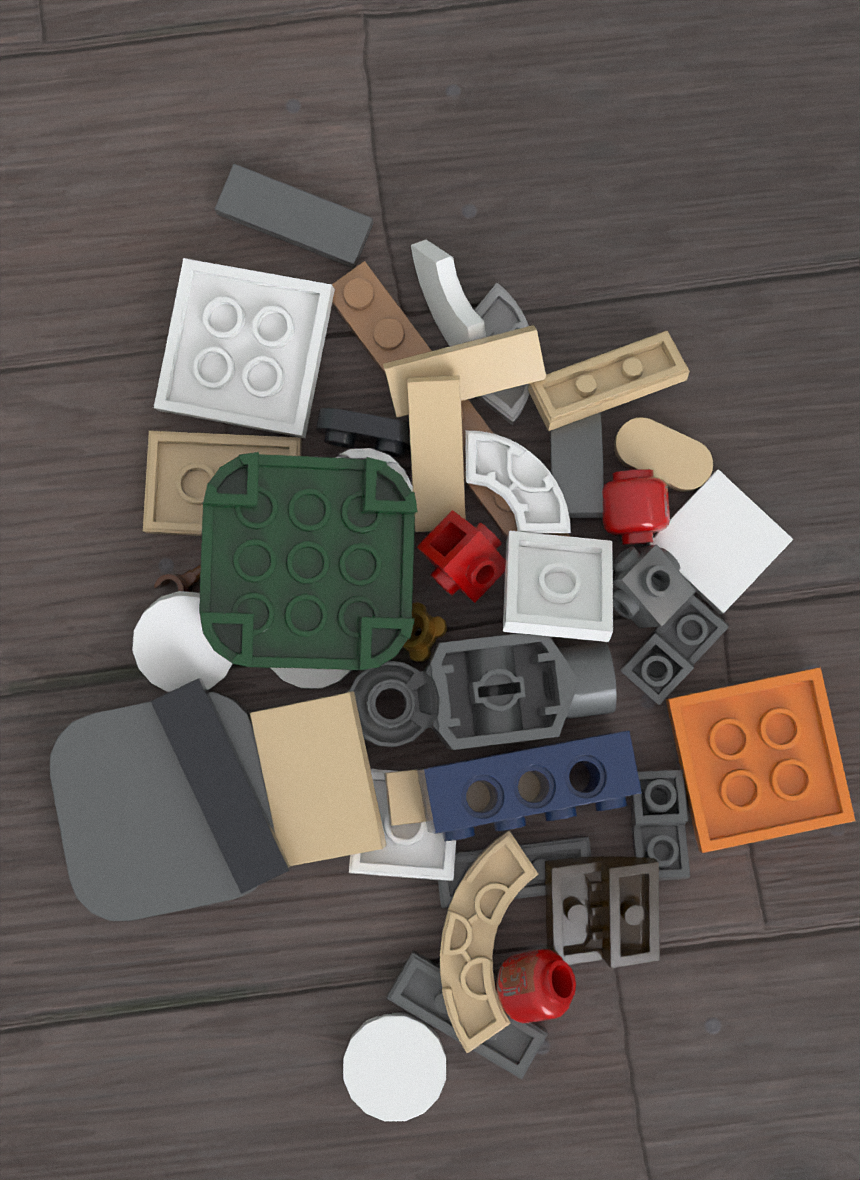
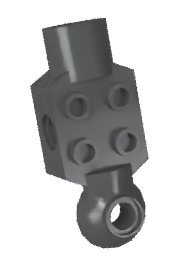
M522 633L439 643L435 646L424 671L419 672L403 662L387 661L378 668L364 670L356 677L349 691H354L364 739L378 746L397 747L412 742L426 728H431L449 750L559 737L565 719L614 713L617 701L614 666L606 642L598 641L556 646L550 636ZM383 690H395L403 697L404 709L401 715L395 719H386L377 712L375 706L376 698Z

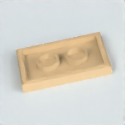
M149 431L143 532L149 534L202 536L203 501L207 484L221 466L240 454L254 452L266 455L301 456L302 439L298 437Z
M354 691L250 713L275 835L290 866L380 850L387 846Z

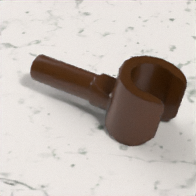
M201 564L182 575L165 574L160 576L156 580L154 588H163L173 580L177 583L178 592H192V586L200 580Z

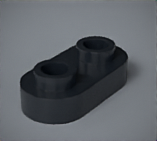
M321 408L319 410L316 431L325 434L324 442L343 448H354L355 441L374 444V450L393 457H404L405 450H411L409 422L335 408Z

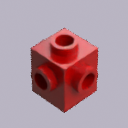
M453 510L417 546L422 554L436 567L430 576L451 596L460 590L474 603L505 572L506 560L497 551L502 545L497 536L482 523L474 527Z

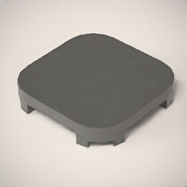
M208 692L275 833L250 713L236 699L223 695L220 692ZM151 701L87 715L73 721L58 736L50 754V779L66 865L76 898L92 914L109 921H133L233 900L253 892L257 888L255 887L243 894L240 893Z

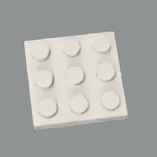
M183 258L154 408L167 413L306 438L335 292L334 287L326 283Z

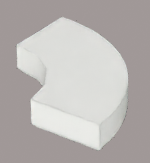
M428 240L412 244V255L420 286L431 314L449 346L485 338L484 320L473 310L464 295L456 274L453 257Z
M465 430L466 483L488 487L502 496L515 515L519 532L539 534L571 533L570 517L563 493L550 471L536 456L523 446L505 437L488 432Z

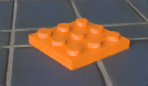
M821 667L665 699L680 768L683 770L684 786L699 852L706 853L855 821Z

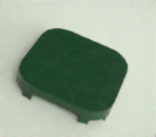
M254 452L240 454L221 466L207 484L202 514L199 614L202 632L213 650L233 664L251 668L366 670L378 668L395 657L406 641L410 639L415 620L412 619L414 525L415 514L418 510L415 492L410 490L402 475L388 466L386 461L370 457L351 459L266 455Z

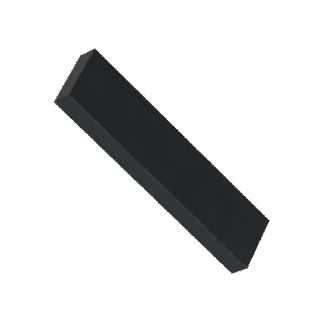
M202 678L191 681L152 700L151 703L240 893L243 894L290 871L289 862Z

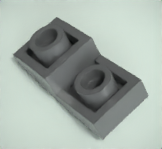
M600 412L549 431L550 473L557 481L563 493L570 518H603V444Z
M693 594L663 626L657 627L620 671L660 705L694 669V664L729 628V625Z
M683 770L638 772L642 793L630 795L634 857L655 858L659 862V881L688 879L690 877L685 829L688 815Z

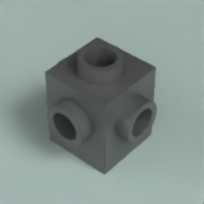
M657 544L641 548L630 546L612 560L613 608L623 617L632 619L638 628L663 626L696 592L680 573V564L669 551L660 548Z

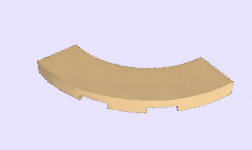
M506 830L492 841L466 871L455 890L442 930L440 946L442 992L448 1016L466 1053H469L511 1024L509 1017L501 1006L495 987L492 960L494 940L497 928L510 903L522 888L539 874L509 830Z

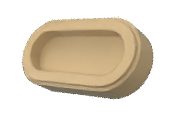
M648 418L629 420L620 428L614 440L616 457L625 467L631 470L651 469L654 472V477L663 479L668 487L680 492H690L698 489L707 482L713 471V458L705 445Z

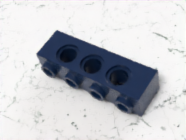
M629 730L417 769L427 830L434 834L442 833L444 842L475 836L474 826L493 822L495 831L526 826L525 816L545 813L546 821L577 816L575 806L595 803L596 811L627 806L625 796L642 793ZM578 762L586 766L590 775L587 787L580 792L573 788L569 779L571 768ZM528 771L535 774L540 782L539 794L534 800L529 802L521 797L518 790L520 778ZM477 781L484 783L490 792L488 805L479 812L472 810L466 799L468 788Z

